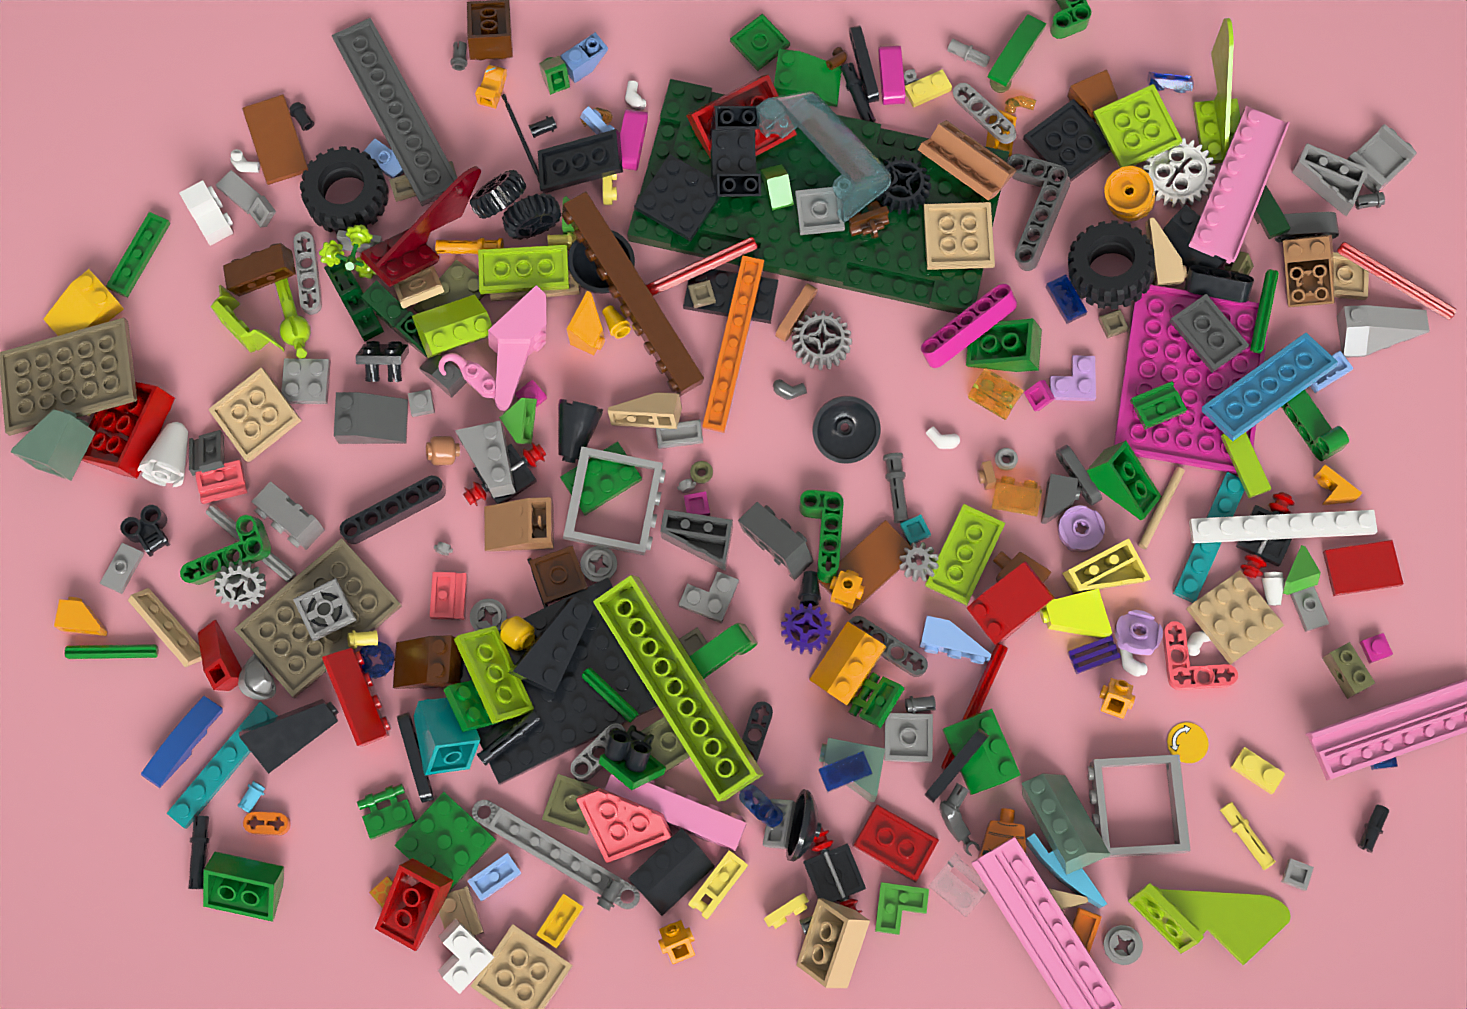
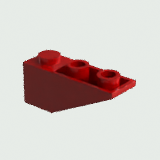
M214 620L198 632L203 671L213 690L231 691L238 685L242 668L217 620Z

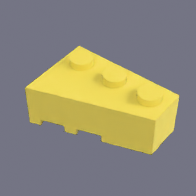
M1126 539L1062 573L1073 593L1137 584L1151 580L1130 539Z

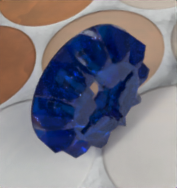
M378 641V645H367L360 649L365 662L362 668L364 673L370 674L371 678L377 679L386 676L392 670L395 658L393 651L387 644ZM368 655L371 657H377L378 655H380L379 659L382 661L383 665H379L376 663L372 667L373 662L370 660Z

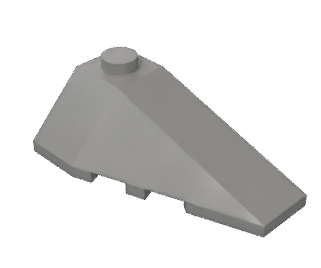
M1359 305L1344 306L1337 315L1341 352L1346 358L1365 357L1373 352L1389 348L1394 344L1402 341L1405 342L1430 331L1427 310Z

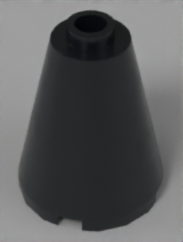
M565 399L559 400L558 455L562 456V461L575 464L576 460H579L581 447L588 446L602 416V408L598 409L596 406L573 401L571 404L567 403Z

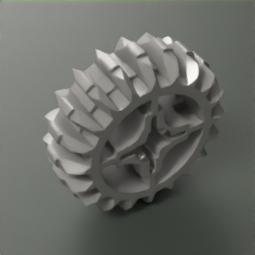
M824 310L821 311V316H817V313L814 311L812 312V318L805 315L804 321H798V327L793 329L795 335L792 336L791 341L795 343L792 345V349L797 351L796 357H803V365L810 362L811 369L816 364L820 371L823 369V365H826L830 370L832 363L838 366L840 364L839 359L843 361L846 359L845 353H850L851 348L849 345L852 344V339L849 338L851 331L846 330L848 325L847 323H841L842 318L840 316L833 319L834 313L831 312L829 316H825ZM819 327L816 332L806 335L811 329ZM826 327L832 329L838 336L829 333ZM821 333H823L824 339L823 348H821V343L819 340V338H821ZM806 345H808V347H813V348H815L816 351H817V354L814 353V352H812V351H810V350L806 347ZM838 346L833 352L825 354L827 349Z

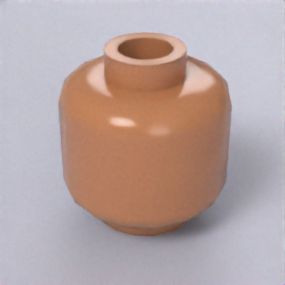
M434 436L430 439V442L426 443V458L434 466L452 465L456 457L460 456L459 443H455L452 436Z

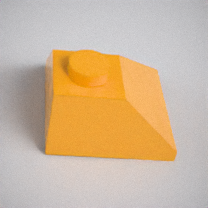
M587 291L567 327L570 345L595 355L597 349H602L605 338L592 294Z

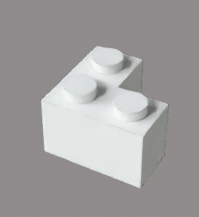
M202 180L179 193L210 246L233 234L230 228L233 222L227 212L222 214L220 208L223 205L212 186L207 188Z
M455 918L438 936L442 943L454 953L438 971L442 978L460 994L490 963L494 956Z

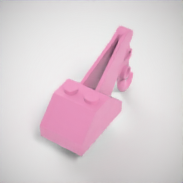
M536 285L488 330L489 347L498 354L496 380L478 363L466 360L455 353L446 354L440 359L438 367L443 376L446 375L444 370L446 362H455L459 366L463 378L485 398H493L499 410H508L511 407L528 355L534 351L538 352L546 343V294Z

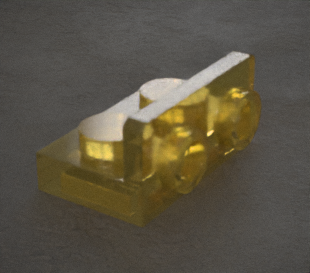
M985 368L975 381L968 398L1006 420L1021 398L1024 390Z
M1002 476L1001 479L996 478L991 508L1037 517L1042 487L1038 486V482L1024 480V483L1015 482V478L1009 476Z

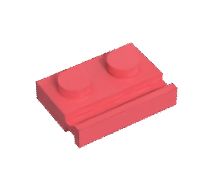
M240 460L225 463L224 467L204 473L201 471L196 472L195 476L202 504L248 493Z
M433 572L430 603L431 619H465L467 573Z

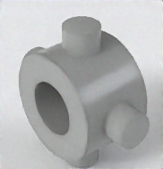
M914 69L905 71V86L919 80L916 78Z
M692 479L683 480L679 483L677 489L678 491L681 490L682 493H687L695 488L696 481L692 482Z
M438 542L437 545H434L435 552L448 556L449 553L453 552L451 546L446 543Z

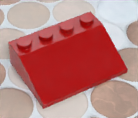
M762 75L686 115L710 159V127L714 106H758L759 129L755 130L756 156L797 135L769 75Z
M135 382L137 401L95 412L89 428L95 434L82 461L123 476L138 478L141 470L138 471L139 464L155 442L175 400V397L158 386Z

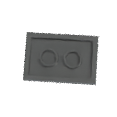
M1207 294L1170 320V323L1212 373L1249 346Z

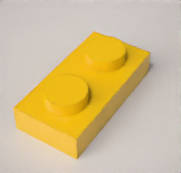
M563 894L536 935L557 949L584 907Z

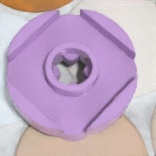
M1083 505L1069 508L1058 523L1060 540L1073 552H1087L1094 549L1101 542L1105 532V523L1101 515L1097 511H1093ZM1081 523L1082 526L1087 527L1084 534L1076 531L1077 524Z
M1129 611L1128 614L1119 617L1115 626L1114 633L1117 645L1120 649L1134 654L1151 655L1162 640V626L1160 624L1158 626L1157 622L1154 621L1155 617L1145 611ZM1136 629L1141 630L1140 632L1144 635L1139 636L1134 632L1136 631Z

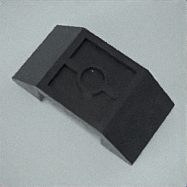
M714 106L710 127L711 178L717 197L761 196L760 174H756L755 130L759 129L758 106Z

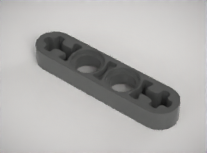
M855 616L849 621L851 624L854 623L856 625L859 622L862 623V629L866 632L871 628L870 636L875 634L882 635L884 638L883 644L887 648L881 656L913 677H920L926 672L928 667L926 658L864 617ZM900 647L904 652V656L900 659L893 658L891 649ZM908 653L912 655L909 659L912 662H922V670L917 669L914 671L912 669L913 664L908 661L906 665L902 664L906 660Z

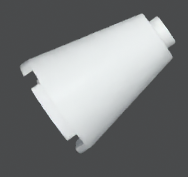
M169 423L162 430L139 464L138 471L141 470L143 472V478L160 486H166V483H173L172 487L182 485L185 478L188 430L182 423Z

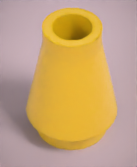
M613 305L603 309L602 314L605 317L610 334L617 339L625 337L631 330L629 321Z

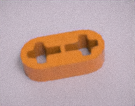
M250 812L243 820L245 830L255 835H284L291 826L290 820L286 815L276 812ZM255 817L257 820L264 822V825H256L255 829L249 825L250 821H254ZM278 818H280L284 822V826H280L279 830H277L276 827L270 826L269 823L277 822Z

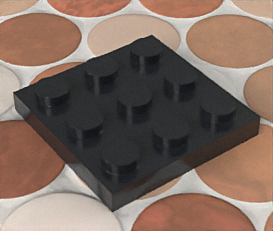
M1074 99L1023 137V140L1041 160L1065 167L1070 181H1073L1112 152L1100 127ZM1060 176L1057 178L1061 181L1064 177Z
M669 155L634 205V209L691 242L721 197L716 196L711 177Z

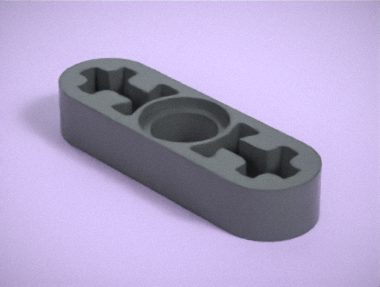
M1064 445L1056 450V456L1068 475L1078 479L1077 486L1081 487L1080 493L1087 503L1092 506L1102 500L1100 491L1094 482L1091 481L1089 474L1068 445Z

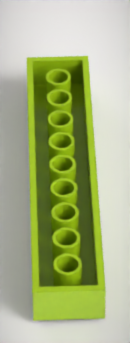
M630 575L594 600L595 606L717 801H726L764 774L640 578Z

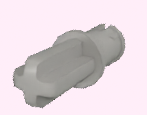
M954 38L948 46V52L960 56L965 62L969 60L982 67H986L990 61L988 55L973 49V45H965Z

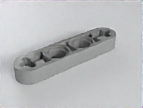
M960 83L955 86L953 90L955 101L989 133L1003 144H1008L1015 140L1017 134L1014 125L969 84ZM961 92H963V93H966V92H967V95H968V97H969L970 99L967 100V98H966L964 95H961V96H960V93H961ZM975 103L983 104L980 110H972V106ZM989 116H997L996 122L992 124L986 123V119ZM1002 126V128L1007 132L1009 131L1010 134H1002V131L999 127Z
M302 231L295 235L293 241L299 299L303 311L309 315H314L322 308L316 244L310 233ZM303 239H307L308 241L306 243V249L308 252H304V248L301 245V243H303ZM310 258L312 259L311 266L307 268L302 267V260ZM312 278L315 280L312 287L305 288L303 286V282L306 279ZM308 294H311L315 302L311 308L307 305L309 304Z

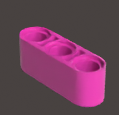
M901 46L879 47L883 105L905 104Z
M625 110L620 133L623 169L638 170L647 127L648 112Z

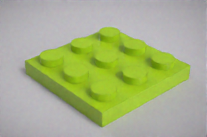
M1154 84L1093 112L1120 168L1134 166L1183 142Z

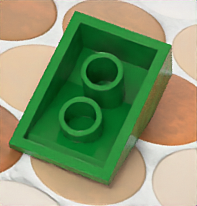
M779 49L774 87L781 101L837 107L842 73L840 70L841 66L830 70L826 65V60L801 51Z
M1033 318L999 321L968 345L966 366L1011 372L1039 371L1042 329Z
M1126 440L1104 449L1086 470L1098 490L1139 520L1145 519L1162 497Z

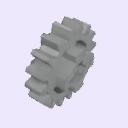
M239 560L236 566L233 562H229L228 568L222 566L221 572L216 574V581L214 583V589H217L216 597L222 596L221 603L230 602V608L234 604L238 605L239 610L245 604L248 608H251L252 602L258 604L260 597H264L266 589L264 573L259 574V567L252 569L251 562H248L246 566L243 565L242 560Z

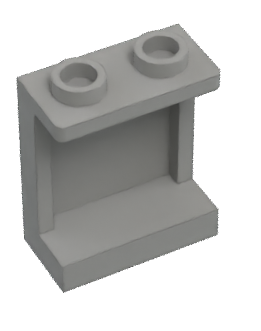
M1384 124L1357 152H1353L1347 160L1369 168L1363 184L1374 193V191L1382 190L1412 161L1417 152L1411 144L1402 140L1395 130Z

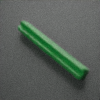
M1272 269L1267 270L1265 273L1250 350L1254 353H1262L1264 350L1279 275L1278 271Z
M155 644L66 646L64 655L67 659L156 658L159 650Z

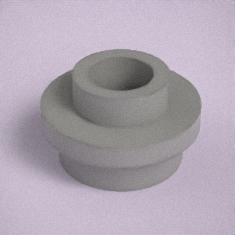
M1003 448L996 453L995 463L1001 470H1012L1017 465L1018 456L1014 450ZM1008 457L1010 462L1004 463L1002 458Z

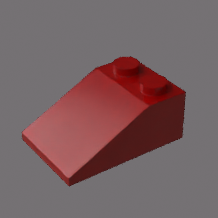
M1025 561L981 594L966 609L996 645L1011 636L1055 597Z
M413 858L399 865L375 929L406 947L417 951L442 908L453 880Z

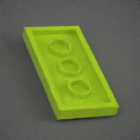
M567 245L478 250L480 294L531 291L536 285L542 291L569 289Z
M963 504L939 554V559L936 561L939 568L932 569L934 576H929L925 586L967 606L1004 528L1005 522Z
M496 626L461 634L454 639L492 724L524 715L534 710L521 679L508 673L514 664L504 642L500 638V633Z

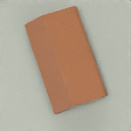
M947 120L938 124L931 138L922 142L918 148V151L987 200L995 197L1016 172L1015 168Z

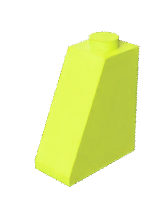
M1099 589L1054 599L1040 610L1042 622L1047 623L1048 629L1102 639L1112 634Z

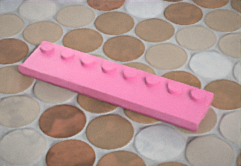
M1245 107L1189 247L1212 257L1217 255L1227 260L1226 263H1234L1290 124L1289 121L1286 123L1251 107Z
M1467 679L1306 733L1326 781L1466 733Z
M1015 836L971 862L1063 1009H1120L1122 1007Z

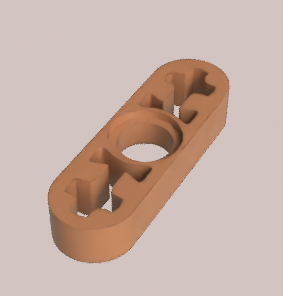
M808 283L805 285L780 324L775 337L784 342L789 339L798 321L802 319L818 291L816 287Z

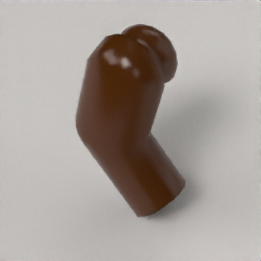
M841 47L835 48L832 52L834 57L827 60L826 65L830 70L839 67L846 61L847 52Z

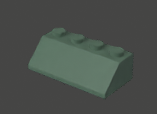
M1041 774L1022 782V796L1066 875L1110 856V852L1065 775Z

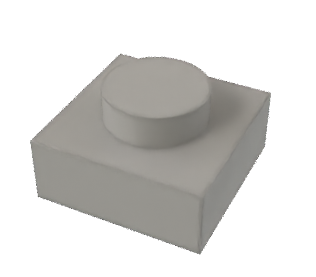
M257 196L248 211L260 228L267 227L276 213L265 196Z
M430 389L408 393L412 417L435 413Z
M1290 858L1288 859L1281 882L1305 891L1308 888L1314 867Z

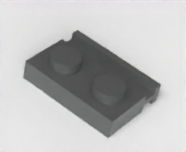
M221 430L200 435L199 439L196 440L189 438V471L192 476L196 475L198 471L204 473L224 467V435Z

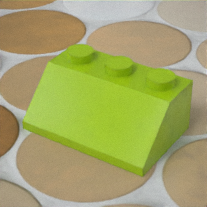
M475 294L412 316L427 358L488 338V330L492 327L486 309Z

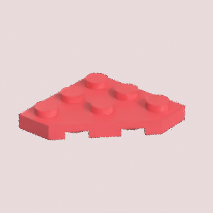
M595 789L578 796L576 799L606 863L672 837L663 813L604 789Z

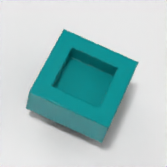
M921 514L900 524V528L910 546L912 543L916 544L931 537V533Z

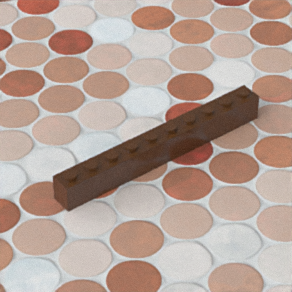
M587 191L564 203L563 213H561L567 225L571 224L575 230L573 234L578 243L582 242L586 248V256L597 265L598 268L596 270L602 280H606L609 284L608 290L614 299L617 298L621 303L620 309L626 318L629 317L633 322L632 328L637 336L641 335L643 338L645 350L649 355L653 354L657 361L655 362L656 367L661 374L665 373L668 378L667 384L673 393L677 392L680 397L701 385L704 380L703 375Z

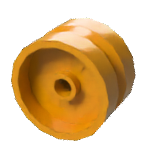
M1135 166L1121 167L1108 177L1104 187L1107 205L1111 213L1120 220L1128 222L1137 221L1147 216L1153 209L1156 200L1153 181L1142 168Z

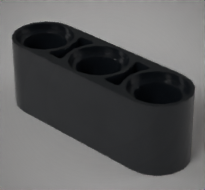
M1192 265L1189 267L1184 288L1193 294L1203 296L1207 294L1209 297L1245 303L1249 300L1254 278L1247 274Z

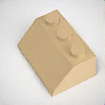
M818 898L796 966L825 988H848L870 920L854 909Z

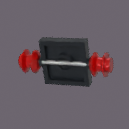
M532 443V449L529 451L523 448L524 457L522 458L512 444L507 446L516 493L493 498L497 504L509 501L537 482L527 466L529 464L536 468L538 460L545 462L544 456H546V453L540 444L535 445ZM474 467V472L483 484L480 485L473 481L471 489L464 487L466 492L463 493V496L470 505L474 503L477 507V501L479 499L486 501V493H490L477 468Z
M1279 492V494H1273L1272 496L1275 503L1268 504L1272 512L1255 505L1250 516L1290 514L1291 511L1288 509V506H1294L1295 503L1289 494ZM1292 539L1238 541L1237 548L1252 554L1244 557L1247 564L1240 566L1243 574L1250 578L1261 577L1263 573L1260 571V568L1267 566L1265 561L1279 567Z
M822 827L819 837H814V846L811 849L812 851L820 852V855L803 861L816 896L831 902L840 900L842 902L840 905L861 913L863 911L857 910L855 907L858 900L849 899V896L866 890V886L847 843L833 850L827 849L831 847L834 841L827 839L826 835L829 833V830L824 831Z

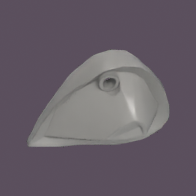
M254 653L240 672L238 679L239 689L247 697L255 700H266L276 694V685L263 662Z

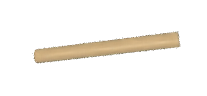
M1176 467L1138 544L1140 548L1147 549L1185 472L1183 468Z

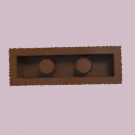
M281 243L272 244L269 248L252 252L246 257L234 259L231 263L223 265L226 289L238 297L296 275L293 253Z

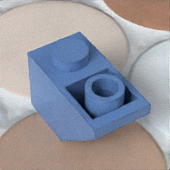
M595 32L560 55L567 67V73L574 83L593 72L608 51V47Z

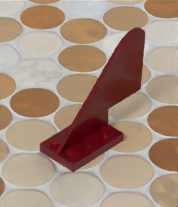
M474 166L462 173L409 229L362 251L360 258L389 287L438 263L439 256L427 245L429 235L432 231L462 217L480 177L481 169L478 166Z

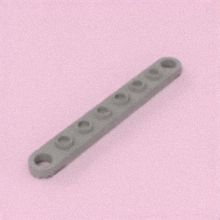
M488 800L478 801L472 809L473 818L484 827L599 895H602L610 878L618 881L624 886L614 903L623 909H632L639 903L640 894L638 889L610 871ZM482 806H489L491 809V815L486 819L478 816V810ZM625 890L633 891L635 896L633 902L623 903L621 901L622 892Z

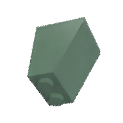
M53 409L12 448L11 453L35 469L72 481L95 432L88 427L89 423L76 418L77 415L66 409L63 412Z
M828 738L827 744H822L819 761L823 762L822 769L869 802H875L885 749Z

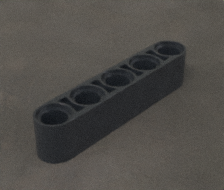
M428 476L344 520L340 525V533L348 543L358 544L440 501L446 494L445 486L439 477ZM432 485H439V489L436 492H429V488ZM411 496H419L418 501L415 503L408 502ZM392 506H398L396 513H388ZM371 517H378L375 524H368V520ZM356 527L357 532L352 536H348V530Z

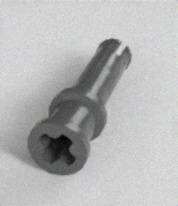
M890 453L883 456L887 468L885 478L890 482L894 523H903L909 520L903 480L906 477L901 460L904 458L903 453Z

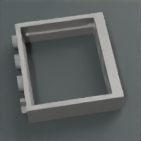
M581 447L563 539L644 555L646 550L651 549L653 537L649 536L650 527L655 528L657 514H653L655 505L659 506L662 492H658L659 483H664L666 470L662 469L663 463ZM589 457L654 470L640 544L574 531Z
M1180 755L1093 759L1090 762L1087 777L1088 780H1092L1093 789L1089 791L1090 803L1094 804L1095 814H1092V823L1097 828L1100 837L1110 852V856L1106 858L1182 854L1191 851ZM1166 764L1175 844L1110 848L1102 768Z

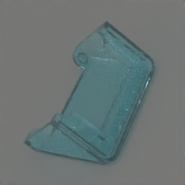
M804 91L771 97L756 106L759 129L766 138L770 134H778L783 139L795 128L799 127L842 174L834 181L833 192L840 202L837 216L844 223L890 186L891 174L815 92Z

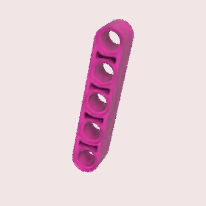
M1007 284L997 285L925 340L921 345V351L929 366L938 368L944 365L1014 311L1017 307V301L1010 286Z

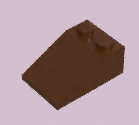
M509 0L467 2V38L470 60L481 61L485 59L513 58Z
M452 635L427 636L396 642L393 688H446L449 685L460 683L462 656L454 641L456 637Z

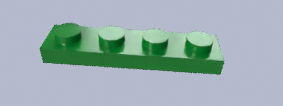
M151 212L147 214L108 281L106 287L109 290L127 298L129 297L170 226L169 220Z

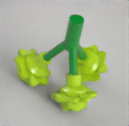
M355 225L354 227L347 228L345 235L350 238L353 246L351 255L348 257L344 256L342 244H337L335 240L323 243V248L319 251V255L322 256L320 259L322 263L332 267L334 264L338 265L341 259L346 261L345 267L347 270H353L356 265L355 271L359 272L360 278L372 279L373 275H377L360 257L357 259L355 257L357 249L363 244H370L373 235L369 233V230L364 225Z

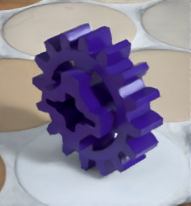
M801 603L799 610L792 607L791 615L785 613L784 618L787 622H781V627L786 630L781 631V636H787L784 643L785 645L792 643V651L800 648V654H803L804 649H808L809 654H812L813 648H816L818 651L821 650L820 643L825 645L828 643L825 636H830L831 631L826 628L831 626V622L824 621L828 615L827 613L821 615L820 607L813 610L811 603L808 605V608H804ZM804 615L800 620H794L798 616ZM812 617H815L820 622V625L816 624ZM804 625H809L810 630L807 633H803ZM791 631L797 634L800 639L799 641L792 636ZM813 637L818 638L814 642L808 643Z

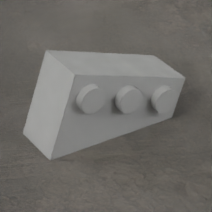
M1307 143L1292 173L1343 215L1347 216L1355 204L1369 168Z
M496 421L455 430L493 498L516 493L505 432L501 422Z
M271 481L251 501L257 507L254 511L264 520L266 517L272 520L271 526L280 534L283 531L289 535L287 540L296 548L301 545L307 550L325 531L312 514L309 515L303 510L301 505L296 504Z

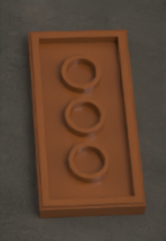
M284 95L242 108L267 185L301 175L304 170L308 171Z
M886 520L839 561L837 577L840 571L846 572V570H851L863 578L861 585L865 586L861 599L856 598L852 609L842 606L849 615L900 570V565L903 562L900 561L899 557L906 555L904 548L913 549ZM818 580L825 590L832 595L833 590L829 589L831 583H824Z

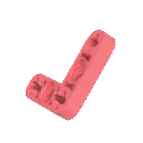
M1176 621L1170 622L1163 629V643L1168 682L1172 688L1176 690L1229 687L1237 681L1238 672L1232 665L1190 666L1185 627ZM1174 627L1175 631H1179L1180 634L1176 636V644L1170 646L1169 644L1174 642V636L1168 632ZM1176 649L1182 652V661L1176 662L1171 658L1172 650ZM1225 670H1227V674L1232 675L1228 681L1224 677H1219L1216 679V683H1214L1215 675H1221ZM1199 671H1204L1209 675L1208 683L1198 681L1197 673ZM1190 672H1192L1191 679H1186L1181 684H1179L1178 680H1174L1178 673H1180L1181 677H1189L1191 675Z

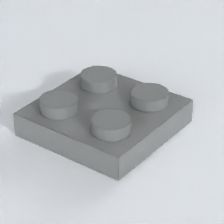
M839 186L795 191L800 235L845 230Z
M284 358L281 393L290 404L328 403L330 360Z
M890 713L885 720L884 761L932 763L933 714Z

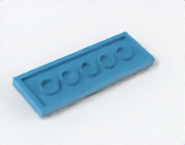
M1304 333L1202 406V412L1225 435L1234 441L1337 367L1338 361L1310 335Z

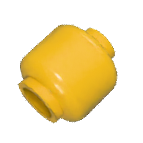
M514 616L504 620L501 624L500 638L516 651L525 650L534 642V627L523 618Z

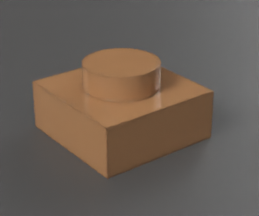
M991 460L982 462L980 470L977 471L979 483L984 484L985 490L993 489L996 484V478Z

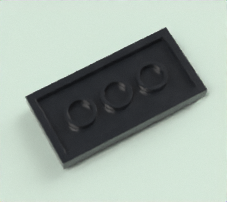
M614 129L539 150L540 191L548 193L622 173L620 132Z
M711 269L689 279L683 309L728 317L738 273ZM761 277L751 321L771 324L778 288L777 279ZM710 280L716 303L694 308L688 286Z

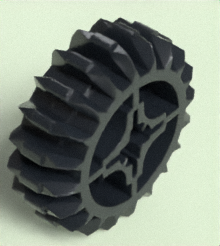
M904 155L901 156L900 160H897L895 156L892 157V162L886 159L884 166L879 164L877 171L873 173L874 179L871 181V186L873 187L872 194L876 195L875 201L882 202V207L888 206L890 213L894 209L897 210L899 215L902 210H905L907 214L910 213L911 208L917 211L919 205L923 206L925 204V199L929 197V190H931V183H929L930 175H926V167L920 168V161L914 164L912 157L909 161H906ZM890 176L891 183L885 189L883 182ZM917 182L919 189L915 194H912L911 187L913 183Z
M516 170L505 171L476 191L470 199L472 210L479 218H490L492 215H496L500 211L502 212L503 209L520 198V195L526 189V183L521 174H518Z
M542 193L540 195L528 196L524 199L521 198L520 201L514 202V205L509 206L503 213L502 220L506 233L512 239L522 240L523 238L529 239L549 231V228L554 227L560 221L562 215L559 203L555 197H552L551 194L546 195V193Z

